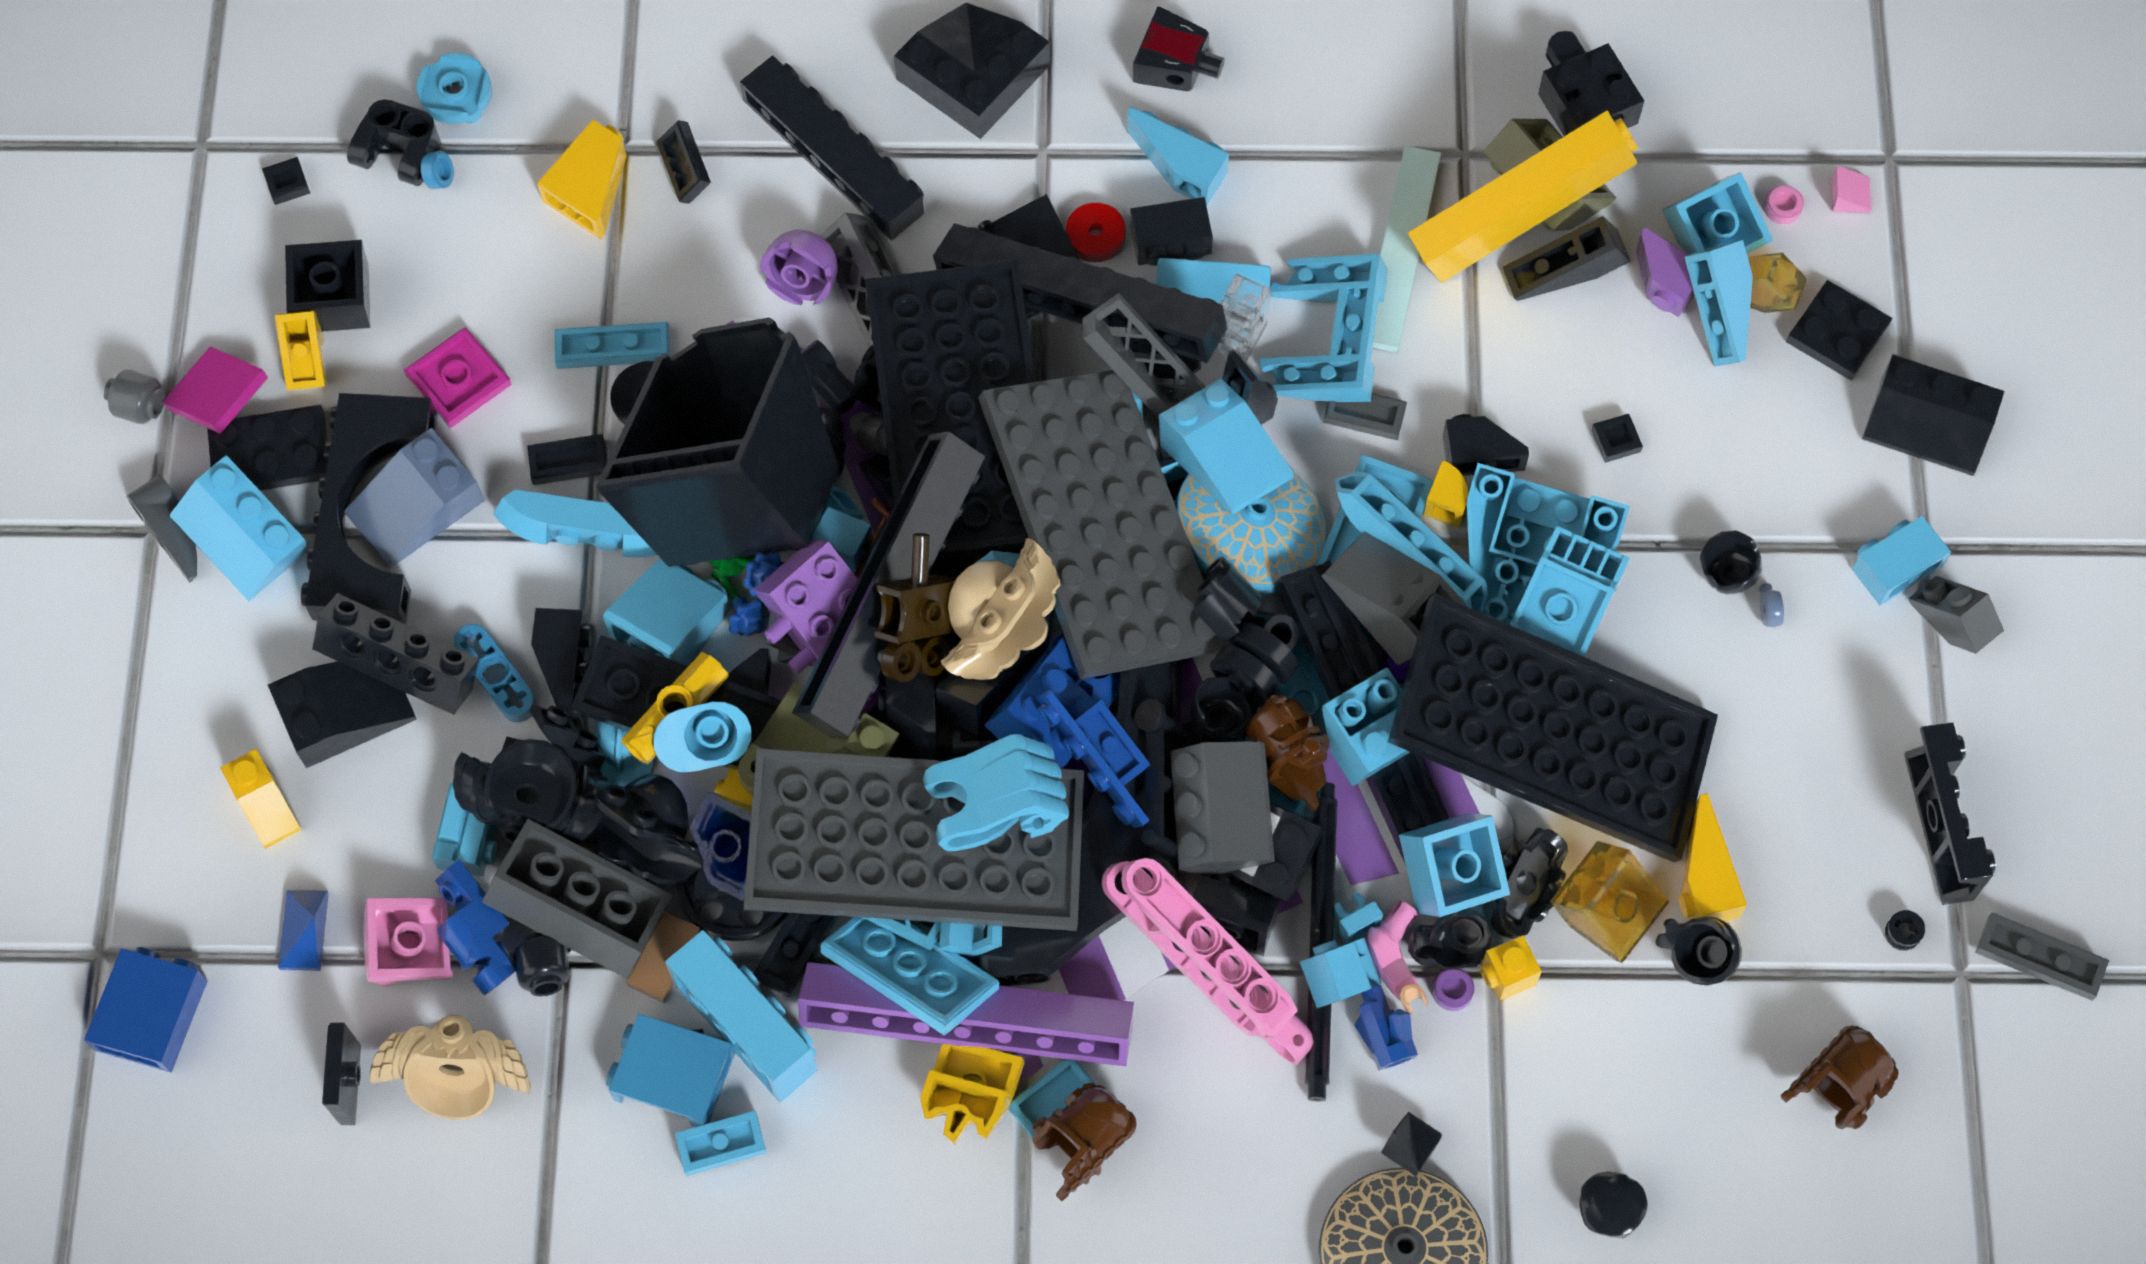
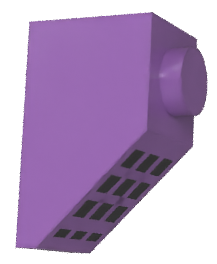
M1644 228L1638 241L1636 255L1646 297L1652 300L1658 309L1664 312H1671L1679 317L1695 296L1684 258L1689 254L1649 229Z

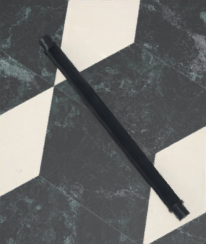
M1326 782L1317 791L1319 806L1314 811V821L1326 826L1312 856L1309 958L1315 956L1312 948L1333 941L1338 800L1335 799V784ZM1308 986L1307 1027L1312 1033L1314 1043L1311 1050L1306 1054L1305 1084L1308 1085L1307 1099L1321 1102L1326 1100V1085L1330 1084L1331 1004L1317 1008Z

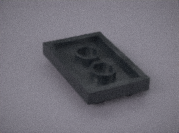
M321 404L234 418L221 434L207 428L210 467L227 455L259 491L317 482L321 476H326L327 464L324 461V448L327 442L325 413Z

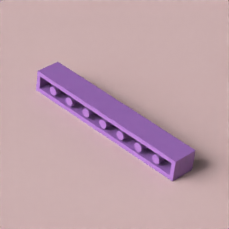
M807 962L798 998L799 1025L801 1027L955 1046L984 1047L1004 1052L1126 1066L1132 1034L1134 1002L999 985V989L944 1036L841 966Z

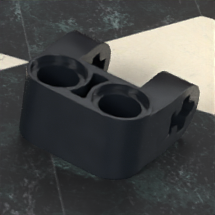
M378 100L369 107L368 112L354 133L348 147L347 160L349 164L370 169L383 146L403 152L404 154L398 167V179L414 186H420L424 182L421 175L422 158L428 152L438 151L441 141L434 120L427 112L392 100ZM393 121L388 125H383L386 122ZM423 132L426 133V134H424V135H422V136H416V135H418L419 133H423Z

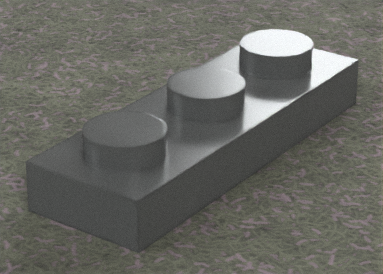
M1993 912L1990 913L1986 920L1975 953L2091 1001L2097 997L2109 960Z

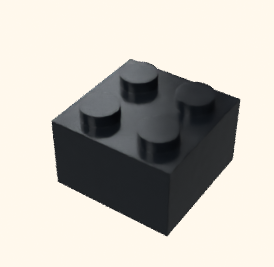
M362 240L285 245L287 313L314 310L322 332L370 328L369 265Z

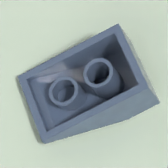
M430 428L400 449L344 512L391 569L484 502V498L477 481L436 432Z

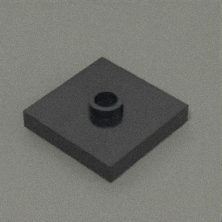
M344 1022L330 1023L328 1025L322 1104L340 1125H355L358 1086L361 1079V1044Z

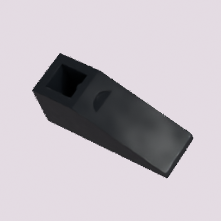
M535 608L531 640L532 648L555 705L569 713L570 719L576 727L577 721H583L584 715L573 712L571 706L589 665L588 661H584L585 648L592 647L593 625L587 623L583 610Z

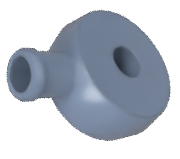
M1764 583L1759 587L1763 624L1767 627L1780 626L1784 620V605L1781 593L1772 590L1771 584Z

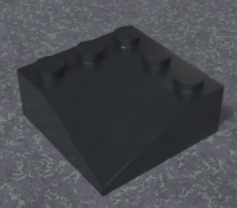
M966 2L917 31L894 55L896 80L981 139L1050 66V41L1021 21Z

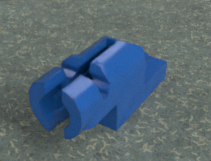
M458 860L435 880L443 899L448 904L454 905L458 910L437 931L440 939L459 961L460 967L466 971L468 968L474 967L478 969L476 976L471 981L485 996L516 972L515 965L510 960L501 941L496 943L493 939L510 923L501 912L482 903L486 893L462 862Z

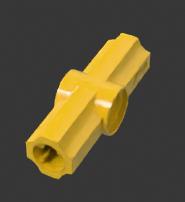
M701 652L672 685L666 686L660 691L657 701L621 739V743L635 758L648 765L657 755L654 750V733L661 720L669 714L664 709L665 706L673 701L680 702L685 707L704 704L728 678V672L711 655Z

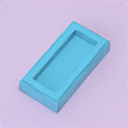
M1064 1059L1014 1098L1008 1110L1031 1139L1035 1137L1033 1126L1040 1118H1049L1057 1108L1064 1111L1068 1107L1064 1103L1066 1098L1077 1088H1082L1083 1084H1097L1077 1060Z

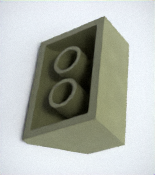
M1512 118L1485 148L1484 152L1492 160L1490 163L1492 168L1502 175L1563 138V136L1548 119ZM1603 184L1547 218L1541 224L1553 231L1572 230L1610 205L1617 197Z

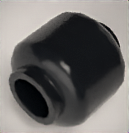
M539 932L527 936L525 941L517 946L514 951L513 959L517 981L521 988L531 992L532 995L539 997L553 995L559 992L568 981L571 971L567 950L564 945L555 939Z

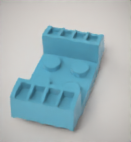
M1556 526L1510 625L1585 657L1614 591L1616 592L1630 558Z

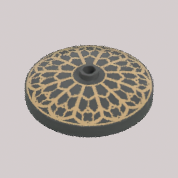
M1390 1168L1370 1173L1358 1179L1336 1198L1325 1217L1321 1229L1318 1258L1319 1264H1488V1242L1485 1229L1477 1211L1465 1195L1454 1185L1426 1171L1420 1170L1415 1176L1404 1168ZM1399 1242L1403 1245L1410 1244L1413 1249L1411 1253L1403 1254L1398 1250L1397 1244Z

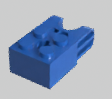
M1061 632L1051 641L1033 666L1024 673L984 726L999 740L1009 735L1020 734L1051 745L1054 751L1053 761L1062 768L1072 757L1063 744V740L1066 738L1056 725L1051 727L1042 718L1038 711V707L1041 705L1036 697L1047 690H1051L1070 716L1075 719L1099 700H1102L1107 708L1110 707L1119 695L1120 672L1111 673L1100 679L1094 677L1080 679L1064 633Z

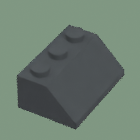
M1205 742L1170 751L1179 870L1209 877L1275 862L1265 743Z

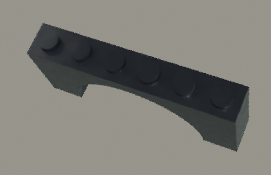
M339 393L337 407H332L330 412V427L333 430L332 439L326 442L324 448V461L327 464L326 476L320 477L318 485L319 498L322 499L320 511H315L312 527L313 533L316 535L314 547H309L307 552V568L310 570L308 583H303L301 589V604L306 607L312 620L317 621L318 615L334 596L339 593L406 624L411 588L404 574L391 573L375 568L351 550L345 535L344 511L347 509L355 488L369 471L381 462L395 456L400 449L430 428L435 431L437 412L431 398Z

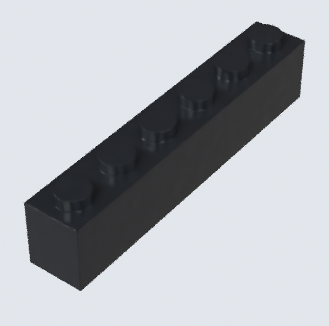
M772 55L740 81L743 101L864 216L870 217L873 224L891 241L924 214V194L918 184L911 179L907 181L899 174L894 162L887 156L881 157L863 133L859 132L856 134L849 127L843 114L837 109L832 111L825 105L820 93L812 86L807 88L799 80V76L793 67L788 63L782 64Z

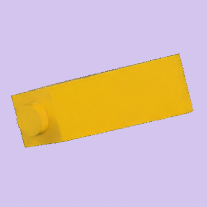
M1708 793L1699 796L1692 817L1679 905L1685 918L1690 917V919L1708 916L1728 921L1740 918L1747 907V903Z

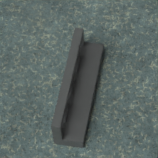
M845 212L820 236L829 242L835 251L838 265L836 281L868 347L874 344L870 316H867L864 310L867 292L865 279L898 275L871 218ZM841 233L845 239L842 256L837 254L832 244V241ZM852 262L856 263L860 270L857 286L852 285L849 279Z
M1120 293L1082 318L1083 339L1158 419L1159 414L1180 403L1176 398L1178 389L1194 390L1197 393L1206 387ZM1116 309H1119L1127 317L1126 328L1109 326L1103 319ZM1130 338L1147 339L1151 343L1150 353L1133 352L1129 348ZM1154 363L1170 364L1175 369L1174 379L1156 377L1153 373Z

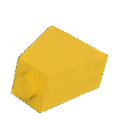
M592 120L537 183L542 201L599 239H602L606 234L627 158L623 137L620 132L610 125L604 127L595 120Z

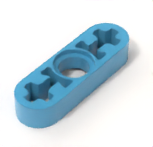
M468 624L461 627L455 634L454 646L479 658L473 648L468 647L466 643L468 639L473 638L479 642L485 656L479 659L475 675L476 680L506 719L512 722H523L532 716L529 710L532 704L536 705V700L529 686L485 628L477 624ZM494 664L504 666L506 673L501 680L490 682L484 678V673L489 666ZM511 687L516 697L522 699L524 706L520 709L514 705L511 706L510 699L505 690Z

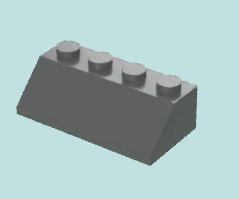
M527 819L495 873L482 903L545 936L555 939L567 948L628 979L672 894Z

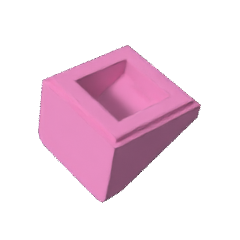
M1836 167L1831 178L1832 211L1870 213V177L1844 167Z

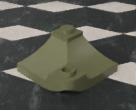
M794 681L754 743H751L738 766V778L743 788L753 796L755 774L751 771V768L756 763L757 749L889 757L898 743L899 733L864 713V715L862 714L860 724L850 733L849 737H830L792 713L804 689V686Z

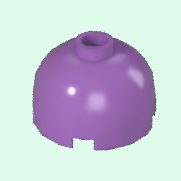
M796 229L781 234L768 246L761 260L760 271L762 272L764 269V273L767 276L765 282L767 287L779 298L795 305H802V299L814 301V305L819 304L828 297L837 276L838 265L835 251L829 242L809 230Z

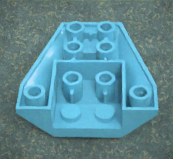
M1478 463L1467 498L1469 566L1486 581L1488 591L1482 613L1506 624H1511L1556 526L1614 551L1619 544L1630 506L1593 495L1589 499L1515 478V473Z

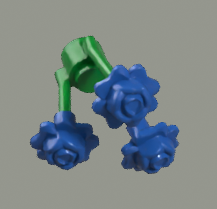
M760 552L757 555L735 557L728 560L707 561L714 567L711 576L720 582L733 601L731 605L735 613L728 619L731 623L729 627L730 633H738L740 636L746 635L750 637L753 634L763 632L766 623H768L767 619L770 616L768 608L760 599L748 602L744 596H739L727 577L737 576L746 568L747 575L743 585L750 588L749 593L756 597L758 595L754 592V589L784 564V562L780 561V555L775 552L769 555Z

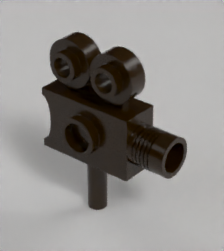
M926 533L913 534L911 579L877 585V591L880 593L882 601V613L879 627L875 631V637L891 641L882 653L881 669L887 678L899 682L912 680L918 672L929 676L940 674L945 669L941 660L949 655L950 648L948 642L939 635L955 632L950 623L948 599L956 579L940 574L928 576L930 535Z

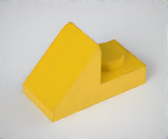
M315 311L276 314L275 320L286 390L325 387L327 381L321 348L325 343V338Z

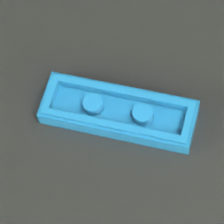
M668 322L555 329V364L557 369L636 364L643 361H655L664 353L670 357V327Z

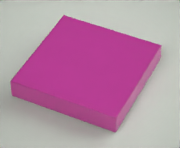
M466 327L404 369L406 377L424 398H431L437 414L449 428L455 426L512 385L509 377Z
M210 346L162 403L169 411L221 434L268 379V376L263 369Z

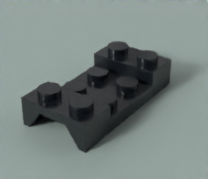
M1954 722L1922 726L1920 732L1924 746L1905 752L1904 757L1942 905L1974 901L1993 877L1996 863L1992 850L1986 849L1984 837L1967 839L1970 833L1968 818L1965 813H1960L1957 801L1960 795L1959 783L1953 774L1965 758V743L1963 737L1956 734Z

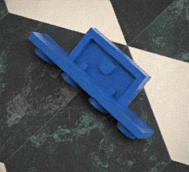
M1047 690L1037 696L1036 699L1041 705L1038 707L1040 715L1051 727L1056 725L1066 738L1063 740V744L1067 751L1076 760L1080 758L1090 770L1088 777L1092 784L1100 792L1106 791L1115 803L1112 808L1117 817L1125 825L1131 824L1134 828L1144 826L1149 822L1148 817L1124 786L1150 766V763L1102 700L1097 701L1077 718L1073 719L1051 690Z

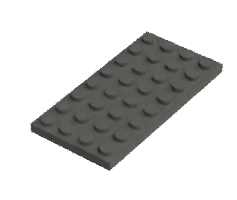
M1113 370L983 390L978 399L1028 537L1034 540L1045 551V554L1051 558L1060 579L1061 586L1054 594L1056 598L1054 608L1080 679L1216 653L1223 646L1228 645L1193 611L1199 596L1197 589L1204 580L1132 391Z
M757 749L744 910L1077 931L1084 770L1061 769L1062 778L1059 781L1063 782L1066 788V798L1063 801L1067 804L1069 817L1055 827L1052 832L1031 838L1028 832L1021 830L1020 822L1018 821L1002 836L984 845L959 851H946L937 843V825L942 819L960 812L965 804L953 797L936 799L929 794L923 782L925 771L931 766L944 761Z

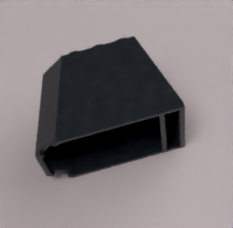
M770 317L700 329L692 335L695 342L671 358L668 354L664 353L655 360L596 488L668 567L694 565L714 560H728L735 557L757 555L760 552L766 554L808 547L839 467L797 340L790 332L785 333L778 328L776 322Z

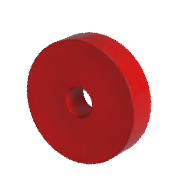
M1093 202L1084 204L1071 213L1066 223V233L1080 259L1088 262H1103L1116 256L1123 248L1126 238V225L1122 215L1114 207L1105 203ZM1097 229L1100 230L1102 233L1099 235H1092L1090 231Z

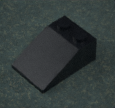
M338 661L304 668L268 684L294 749L306 768L417 720L405 692Z

